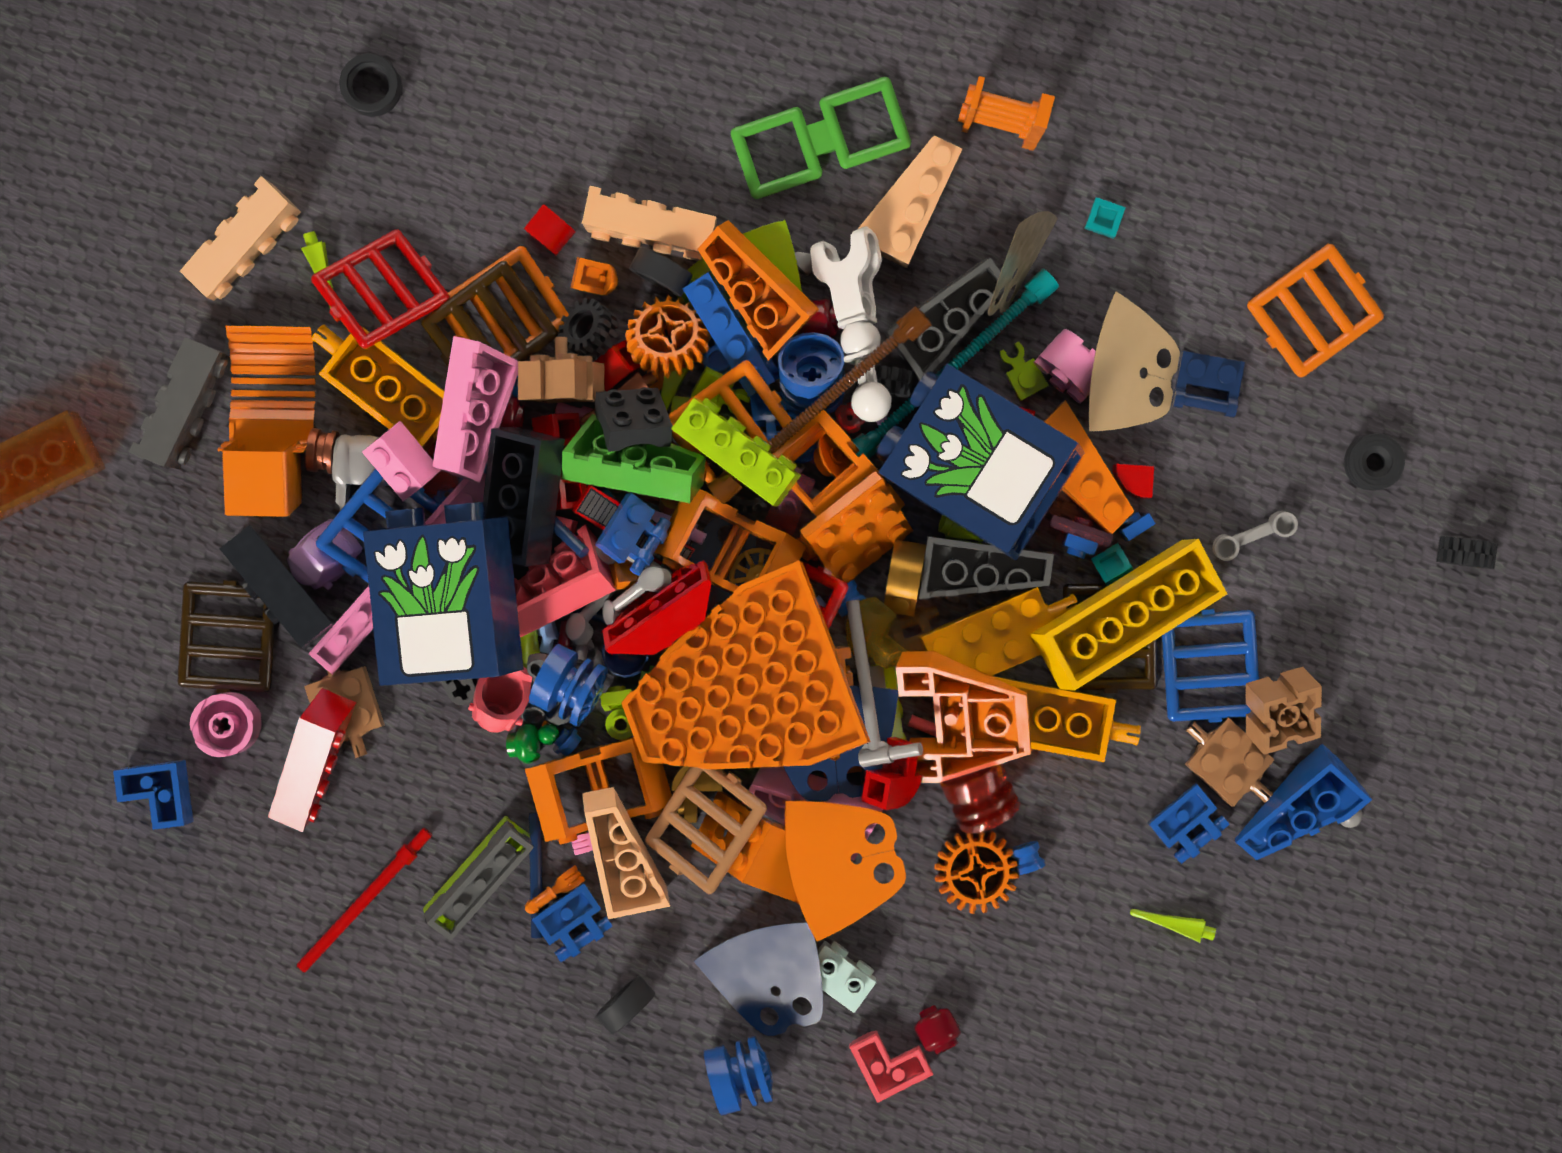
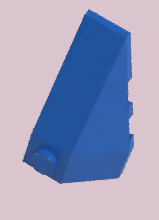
M1321 744L1294 768L1269 800L1237 835L1235 842L1255 860H1258L1290 846L1292 840L1308 833L1310 836H1313L1320 832L1319 828L1335 821L1340 824L1350 819L1372 801V798L1346 765L1325 745Z

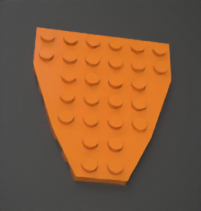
M796 561L741 584L726 601L712 609V613L696 629L688 631L671 645L659 658L660 661L651 672L646 673L639 681L638 687L630 692L621 702L640 756L645 763L688 766L710 770L809 766L871 742L802 561Z

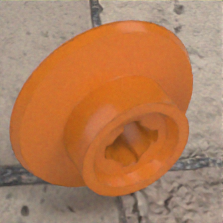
M827 433L820 437L818 448L814 451L816 467L824 476L837 478L852 462Z

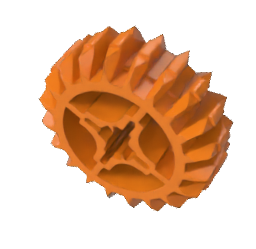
M669 294L666 297V301L660 302V299L655 297L653 305L644 302L643 311L635 310L633 314L634 319L628 320L629 330L625 333L626 341H628L626 345L627 350L632 354V360L635 364L640 363L641 369L644 372L651 369L655 377L660 371H664V376L669 378L672 371H676L681 377L683 368L686 367L688 370L693 371V362L702 363V354L708 353V343L711 340V335L691 302L685 304L682 297H679L676 302L672 301V297ZM665 329L668 335L671 336L672 344L669 343L668 337L665 336Z
M979 828L977 838H973L971 829H966L967 839L962 840L959 833H955L954 838L958 842L955 846L948 840L944 842L946 848L950 850L948 854L938 851V857L945 860V862L935 863L934 868L944 871V873L936 875L935 881H946L939 888L941 894L951 891L946 900L951 904L958 898V910L961 911L966 903H969V912L974 914L976 904H980L982 912L987 913L986 903L991 902L992 906L998 909L999 903L996 900L998 896L1004 901L1009 900L1008 895L1004 892L1005 888L1015 891L1016 886L1008 882V880L1019 878L1015 871H1010V868L1017 867L1018 864L1014 859L1007 860V858L1013 855L1012 848L1002 851L1007 843L1004 838L995 844V832L991 831L987 839H984V829ZM977 846L993 850L1001 861L985 862L981 860ZM967 849V863L957 868V870L951 871L953 861L957 855ZM973 856H975V860L980 868L983 866L986 868L980 872V885H978V881L973 874L968 875V871L973 870ZM998 871H1002L998 884L986 893L985 882L987 878L997 874ZM958 879L960 881H971L974 884L976 895L963 893L952 881Z

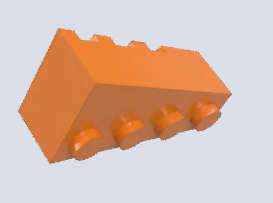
M1065 400L1043 422L1078 442L1085 453L1065 483L1062 491L1107 534H1113L1134 512V509Z

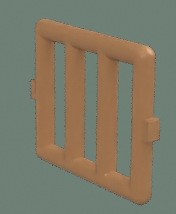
M690 767L647 834L645 841L647 845L671 864L669 868L677 875L684 874L704 892L712 894L716 891L766 813L767 805L742 786L741 782L743 780L734 773L727 774L722 769L710 770ZM702 771L752 809L743 825L694 787ZM686 797L735 836L726 851L677 813ZM669 823L718 862L709 878L660 839Z

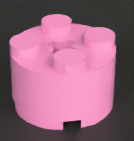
M1063 329L1033 363L1043 373H1049L1052 376L1049 382L1057 390L1063 393L1067 389V393L1076 402L1081 404L1090 394L1091 375L1096 351L1093 348L1089 350L1082 344L1084 340L1073 332Z
M225 692L212 695L195 707L190 719V730L196 745L206 754L214 757L232 756L247 750L257 740L261 730V712L252 700L240 693ZM228 718V724L231 725V728L224 730L225 725L221 723V720Z

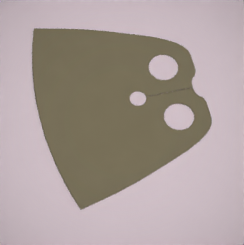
M1049 211L1038 212L1018 224L988 310L989 316L993 315L998 309H1000V313L1005 312L1012 303L1058 220L1053 213ZM1018 268L1016 275L1012 279L1014 272ZM1016 284L1012 297L1006 302L1011 288ZM1003 287H1005L1001 299L995 305L997 295L999 294L1000 290Z

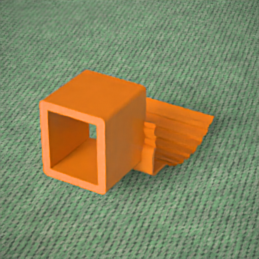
M225 326L229 341L232 374L316 375L310 327ZM231 377V384L315 385V379ZM231 390V396L315 398V391ZM231 400L229 441H224L221 447L218 448V451L223 453L226 516L286 517L302 503L301 453H304L306 450L309 433L314 428L315 401Z

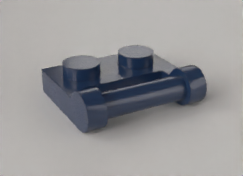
M1182 351L1172 407L1182 408L1183 405L1222 412L1224 416L1234 418L1238 408V397L1245 362ZM1186 385L1228 392L1227 400L1186 393Z

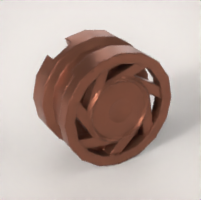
M311 429L306 447L307 471L317 472L319 469H326L327 473L332 474L334 445L336 439L340 436L339 431L332 430L331 433H325L322 429Z

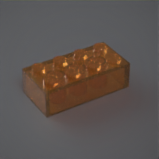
M66 410L0 443V521L106 469L78 412Z

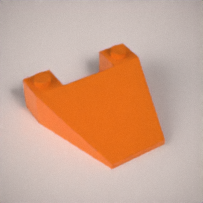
M934 651L902 652L896 666L899 697L933 696L937 738H910L909 740L912 743L920 742L923 746V754L918 756L916 773L922 775L921 783L943 782L1031 754L1027 692Z

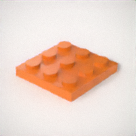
M876 471L800 530L823 567L831 571L832 576L846 583L852 581L869 565L880 559L883 554L894 546L895 540L903 541L913 531L883 479Z

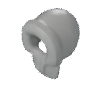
M344 434L336 439L333 453L332 477L336 483L335 502L339 505L340 511L350 500L351 484L362 485L374 471L375 467L362 451L379 437ZM383 479L378 486H389V484Z

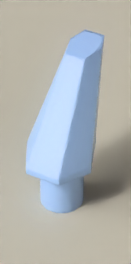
M555 621L537 629L538 635L542 636L540 652L549 654L553 648L554 639L558 640L559 633Z

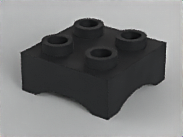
M658 387L596 392L594 413L601 423L608 452L620 451L625 447L635 444H652L658 447L671 446V428L673 425Z

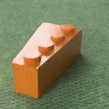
M729 220L717 226L698 247L699 253L713 275L729 294L730 302L745 319L753 338H757L764 349L762 352L768 361L819 310Z

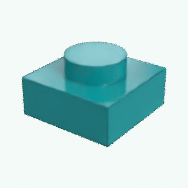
M1096 197L1084 229L1114 239L1126 207Z
M1118 543L1091 559L1107 586L1134 570Z

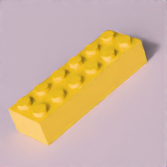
M1181 540L1030 635L1059 689L1077 690L1227 595V592L1200 540Z

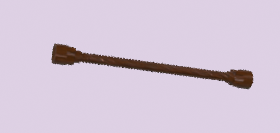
M915 305L896 322L898 327L893 331L892 336L886 339V342L883 341V344H880V347H877L870 355H867V358L865 357L864 360H861V363H858L855 369L852 368V371H849V374L846 373L842 379H839V382L837 381L836 385L834 384L833 387H830L827 393L824 392V395L820 396L821 398L815 400L811 406L802 411V414H799V417L797 416L796 419H793V422L791 421L787 424V427L778 432L774 438L772 437L768 441V444L772 446L769 452L774 453L790 437L792 438L796 432H799V429L801 430L802 427H805L808 421L810 422L814 419V416H817L824 408H827V405L829 406L833 400H836V397L838 398L839 395H842V392H845L855 381L857 382L861 376H864L867 370L870 371V368L874 367L873 365H876L883 357H886L889 351L892 352L895 346L905 343L908 339L913 342L931 327L932 323L920 308ZM726 470L708 484L710 491L723 504L743 488L742 482Z

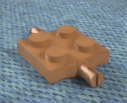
M366 666L351 671H340V668H338L334 674L327 671L328 675L320 681L304 686L309 702H312L322 688L357 702L347 727L344 741L350 740L355 758L364 756L368 752L366 751L362 736L370 730L385 726Z
M1225 718L1215 730L1206 733L1195 721L1189 725L1191 727L1186 728L1185 731L1199 743L1195 753L1188 759L1185 765L1230 806H1235L1243 795L1250 791L1254 792L1264 803L1269 800L1268 797H1271L1273 792L1267 789L1260 780L1274 759L1269 754L1264 755L1246 733L1230 718Z

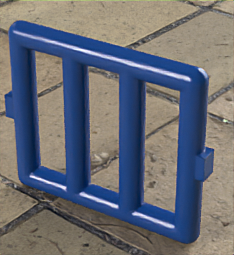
M376 468L316 540V546L342 564V569L352 577L357 575L367 583V566L342 550L332 541L343 527L364 541L363 532L370 530L352 518L363 503L385 519V511H394L392 507L372 493L384 479ZM423 487L410 496L411 499L432 514L441 505L424 493L425 489Z
M1206 609L1176 626L1189 627L1243 623L1244 642L1175 646L1174 628L1162 635L1167 716L1170 721L1208 719L1209 723L1222 722V718L1246 717V714L1251 712V709L1246 704L1180 709L1178 690L1244 686L1248 682L1259 680L1256 623L1253 611L1215 612L1214 609ZM1245 654L1246 673L1177 677L1176 659Z

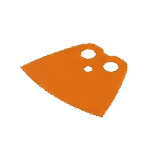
M785 801V842L790 875L805 920L817 942L856 922L890 899L903 886L906 880V872L903 860L896 855L894 850L897 832L894 821L890 816L880 811L828 802ZM872 823L880 824L885 830V837L878 844L869 843L865 837V830ZM859 853L862 856L861 863H852V854ZM887 863L892 866L894 877L889 883L882 884L875 879L874 869L878 864Z

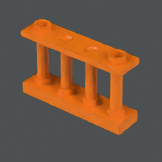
M981 76L978 77L976 85L969 84L965 103L962 104L958 122L963 123L961 132L968 133L972 122L1019 134L1018 138L1024 139L1022 148L1034 151L1047 129L1055 96L1042 93L1038 102L1033 101L1030 104L982 91L985 78Z

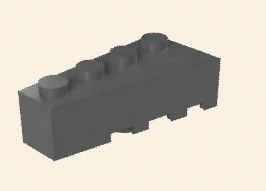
M991 258L983 259L918 306L930 320L932 326L913 342L908 339L905 343L895 346V349L910 371L914 372L918 382L927 372H933L957 342L970 330L975 321L990 306L1001 273ZM896 322L883 331L888 339L898 327Z
M184 338L167 372V377L171 381L169 385L164 384L159 389L154 399L157 409L149 418L145 417L140 427L143 430V438L140 444L133 442L129 453L167 468L180 469L181 465L187 464L192 453V448L189 447L192 438L199 435L204 424V419L201 418L205 407H210L214 400L216 390L213 387L217 378H222L226 371L228 362L225 358L227 354L189 338Z
M927 535L918 598L926 599L1050 586L1054 554L1052 552L1024 548L1018 559L1014 560L989 543Z

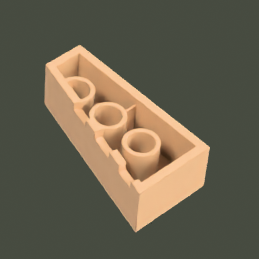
M262 176L254 184L258 190L249 197L243 196L237 203L236 216L223 220L216 228L215 236L217 238L214 241L210 239L205 241L180 270L203 295L213 301L217 298H224L233 288L231 283L239 275L241 277L247 275L255 266L253 261L261 253L265 255L271 251L277 243L275 238L282 231H290L299 220L297 216L301 211Z

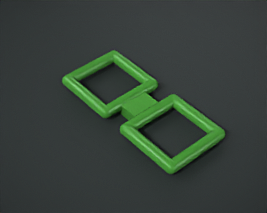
M881 77L821 98L819 104L825 120L806 125L802 110L799 107H793L733 128L730 133L751 196L754 199H760L820 178L822 176V169L818 157L834 151L840 166L848 169L909 148L911 139L890 78ZM881 91L897 139L849 154L834 107ZM793 122L808 169L761 185L745 137Z

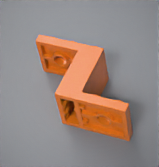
M721 791L717 792L713 800L717 806L741 825H743L751 812L750 808ZM706 814L699 828L701 833L724 851L727 850L735 837L729 831L724 837L726 828L708 814ZM762 817L728 870V873L742 883L799 904L787 860L785 826ZM692 842V848L700 852L702 855L710 859L715 864H718L716 860H714L705 851H703L700 847H698L695 843Z

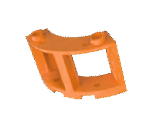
M825 410L821 411L820 414L815 416L805 427L773 453L777 458L784 455L794 462L815 444L820 437L827 433L851 460L852 464L813 499L806 494L797 482L792 487L794 493L816 517L875 471L883 479L899 508L901 509L905 506L899 495L878 473L879 471L864 453L859 457L856 455L859 449Z
M700 489L690 503L679 501L669 520L671 525L667 530L668 537L663 544L658 545L655 553L664 558L662 564L675 571L679 570L680 567L695 564L682 557L680 553L703 509L733 525L709 571L711 584L733 594L734 590L739 586L725 579L749 534L774 545L759 577L799 561L807 546L783 531L759 520L753 521L739 514L737 509L726 503H721L716 497Z
M631 737L525 769L545 842L559 840V844L569 843L578 839V833L588 830L586 821L568 827L554 778L555 774L585 765L592 791L610 788L602 760L631 753L646 804L626 809L630 818L645 815V819H651L660 816L663 811L662 809L665 808L672 797L663 764L643 762L635 739Z

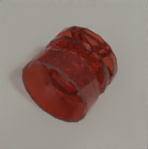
M1003 763L939 782L948 803L953 804L951 810L955 818H957L956 821L962 832L979 833L990 830L1012 818L1019 810L1021 803L1014 792L1015 790L1011 782L1006 781L1008 774Z

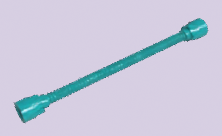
M1041 269L1024 285L1026 290L1021 294L1022 296L1018 299V302L1015 301V304H1012L1009 310L1007 309L1006 312H1003L1000 318L998 317L997 320H994L991 326L989 325L985 331H982V334L980 333L976 339H973V342L971 341L964 350H961L947 364L959 370L965 362H968L974 354H977L983 346L988 344L992 340L991 338L1000 333L1003 327L1005 328L1006 325H1009V322H1012V319L1014 320L1015 317H1018V314H1021V311L1023 312L1027 306H1032L1036 301L1041 304L1059 288V284L1047 270ZM941 368L936 375L940 376L944 369ZM908 398L905 404L903 403L902 406H899L896 412L894 411L893 414H890V417H887V420L885 419L881 425H878V428L869 431L866 435L860 433L852 440L859 449V452L856 453L858 457L864 453L870 459L877 452L876 446L881 443V437L884 438V435L893 426L899 424V421L901 422L902 419H905V416H908V413L910 414L911 411H914V408H917L910 404L911 398Z

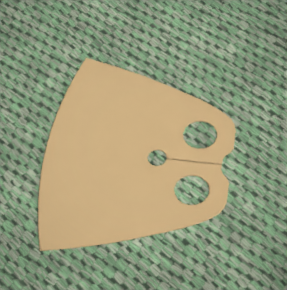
M1115 292L1108 308L1094 357L1089 396V431L1115 430L1152 422L1167 414L1171 406L1173 390L1170 380H1172V376L1177 372L1180 356L1179 348L1172 337L1157 322L1118 292ZM1163 348L1169 350L1171 354V362L1166 368H1161L1157 364V354ZM1143 367L1148 371L1146 378L1140 377V370ZM1155 387L1161 388L1164 394L1163 402L1158 407L1152 406L1149 400L1150 392Z

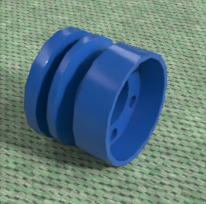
M815 332L797 335L789 339L782 346L778 356L781 398L787 409L796 415L802 414V411L811 406L815 400L821 398L820 396L824 395V392L827 393L830 387H833L834 384L836 385V382H839V379L845 376L844 351L838 342L828 335ZM846 391L842 392V395H839L838 398L836 397V400H833L829 406L827 405V408H824L828 414L834 412L842 404Z
M557 644L551 650L538 672L530 692L529 703L550 712L558 702H561L559 718L565 720L571 713L570 723L579 727L589 713L593 711L601 697L608 668L598 664L592 671L594 661L587 658L577 669L578 653L561 644Z
M756 1036L748 1038L750 1053L745 1052L741 1040L736 1041V1057L731 1058L724 1045L704 1050V1060L710 1086L721 1116L740 1111L742 1108L741 1095L747 1094L753 1107L758 1105L757 1090L761 1091L765 1103L773 1101V1077L767 1055L759 1045Z

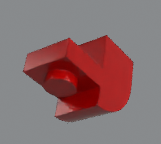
M897 737L887 738V744L892 747L913 744ZM918 756L896 759L893 763L883 764L881 769L866 770L861 801L884 810L898 809L908 804L915 796L922 780V775L916 773Z

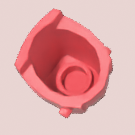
M523 667L524 670L499 677L478 679L473 703L469 704L468 710L472 711L473 720L478 722L483 729L498 733L504 730L511 731L515 725H522L523 719L520 717L529 702L533 678L527 672V668Z

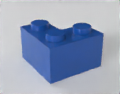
M186 760L126 767L113 771L117 802L149 798L153 830L184 826L193 822Z

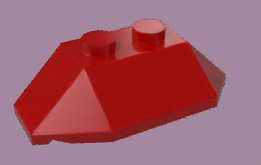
M700 561L697 564L681 567L671 574V584L659 593L647 591L631 602L616 617L612 625L609 624L602 630L605 650L609 654L655 655L662 649L670 647L675 640L688 631L696 629L705 620L711 588L707 564L704 561Z

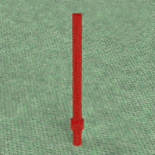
M423 827L408 844L404 843L395 853L396 857L296 964L302 972L306 973L405 865L409 866L418 857L417 852L433 836L426 828Z

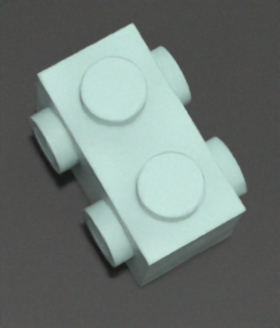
M824 941L818 949L823 991L855 1013L876 984V978L872 975L874 970L861 960L855 963L848 958L849 952L834 941L830 945ZM827 962H831L834 964L832 967L829 968L824 966V964ZM852 981L859 982L856 986L849 985Z

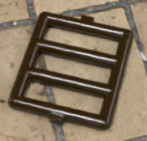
M506 261L496 264L425 316L421 321L422 327L441 351L442 355L440 357L448 367L452 345L436 324L451 313L471 340L479 341L491 347L462 307L463 304L478 295L518 350L510 356L517 361H526L530 358V355L537 353L558 336L557 329L537 303L539 301L538 297L532 290L528 291ZM502 276L543 331L529 343H527L487 288Z
M223 580V583L186 582L183 585L178 685L187 688L217 689L216 693L231 692V690L268 692L271 689L275 624L264 611L263 617L194 613L196 594L251 597L241 584H238V581ZM196 625L261 629V648L193 644V628ZM192 657L260 661L259 679L191 675Z
M1104 581L1099 584H1066L1063 587V599L1071 594H1074L1075 597L1092 596L1107 587ZM1157 639L1127 657L1145 658V677H1096L1077 690H1104V693H1118V690L1155 689L1158 684Z

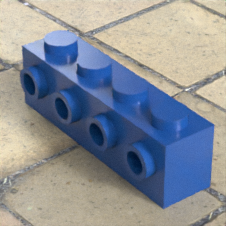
M712 271L707 272L682 288L731 369L742 361L748 360L753 364L767 385L779 379L777 359L772 357L769 361L762 352L764 349L757 338H753L747 328L748 324L739 310L734 308L729 300L731 299L724 286L719 284ZM745 376L739 379L749 397L757 393Z

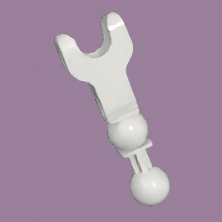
M866 226L852 232L850 252L842 261H840L836 248L827 242L815 243L810 250L813 273L821 282L826 283L830 287L838 328L844 329L841 334V346L848 355L844 357V362L858 366V363H861V360H864L865 357L867 358V355H870L874 349L880 347L881 340L878 329L873 325L877 323L872 281L879 271L882 257L876 234ZM875 365L858 379L859 386L855 389L851 400L854 413L860 419L867 422L881 420L887 416L891 408V395L887 388L877 382Z

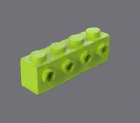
M705 397L703 401L693 398L671 429L772 506H779L801 476L795 471L797 465L784 455L777 458L769 452L772 446L756 435L752 439L745 434L744 430L746 427L735 418L730 417L727 420L718 413L721 408Z

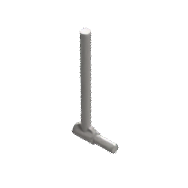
M859 600L847 601L846 605L865 727L871 741L868 744H864L859 751V763L864 768L893 763L896 759L922 755L923 746L920 742L892 747L885 741L880 740Z

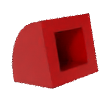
M544 204L524 227L529 235L555 256H557L575 233L572 227Z
M626 340L612 346L607 350V353L594 361L604 363L605 391L615 388L641 369L640 363L635 364L632 360V354L627 350L626 345L628 341Z
M1113 465L1114 478L1124 492L1137 498H1152L1155 466Z

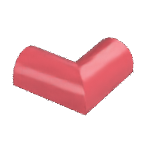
M877 1031L868 1032L849 1044L877 1103L934 1075L920 1045L891 1059Z

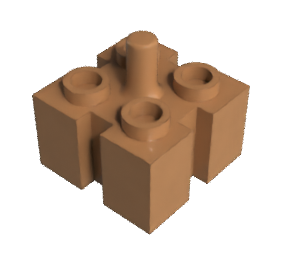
M555 337V357H549V355H530V361H518V400L541 403L595 402L596 392H604V363L592 362V356H577V354L568 353L567 337Z
M1304 667L1282 672L1278 680L1274 682L1269 677L1246 683V705L1251 709V712L1246 714V735L1264 755L1287 748V741L1295 740L1297 744H1302L1321 738V716L1314 709L1321 707L1322 686Z

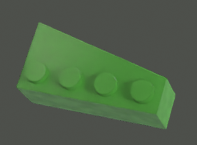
M592 414L562 451V479L690 503L704 484L706 456L672 443L670 447L635 444L625 447L620 451L608 452L601 423Z

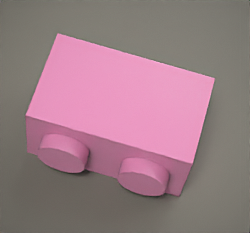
M401 421L362 451L402 501L422 488L441 471L433 467V459Z

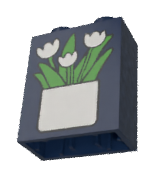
M947 364L940 376L929 371L919 381L911 396L910 404L917 407L918 411L906 430L895 425L881 441L876 452V458L883 461L884 464L878 473L889 482L1014 560H1017L1085 452L1075 440L951 365Z
M483 502L445 505L446 523L430 525L425 524L424 508L385 511L387 529L363 532L380 686L499 677L524 670L508 517L485 519Z

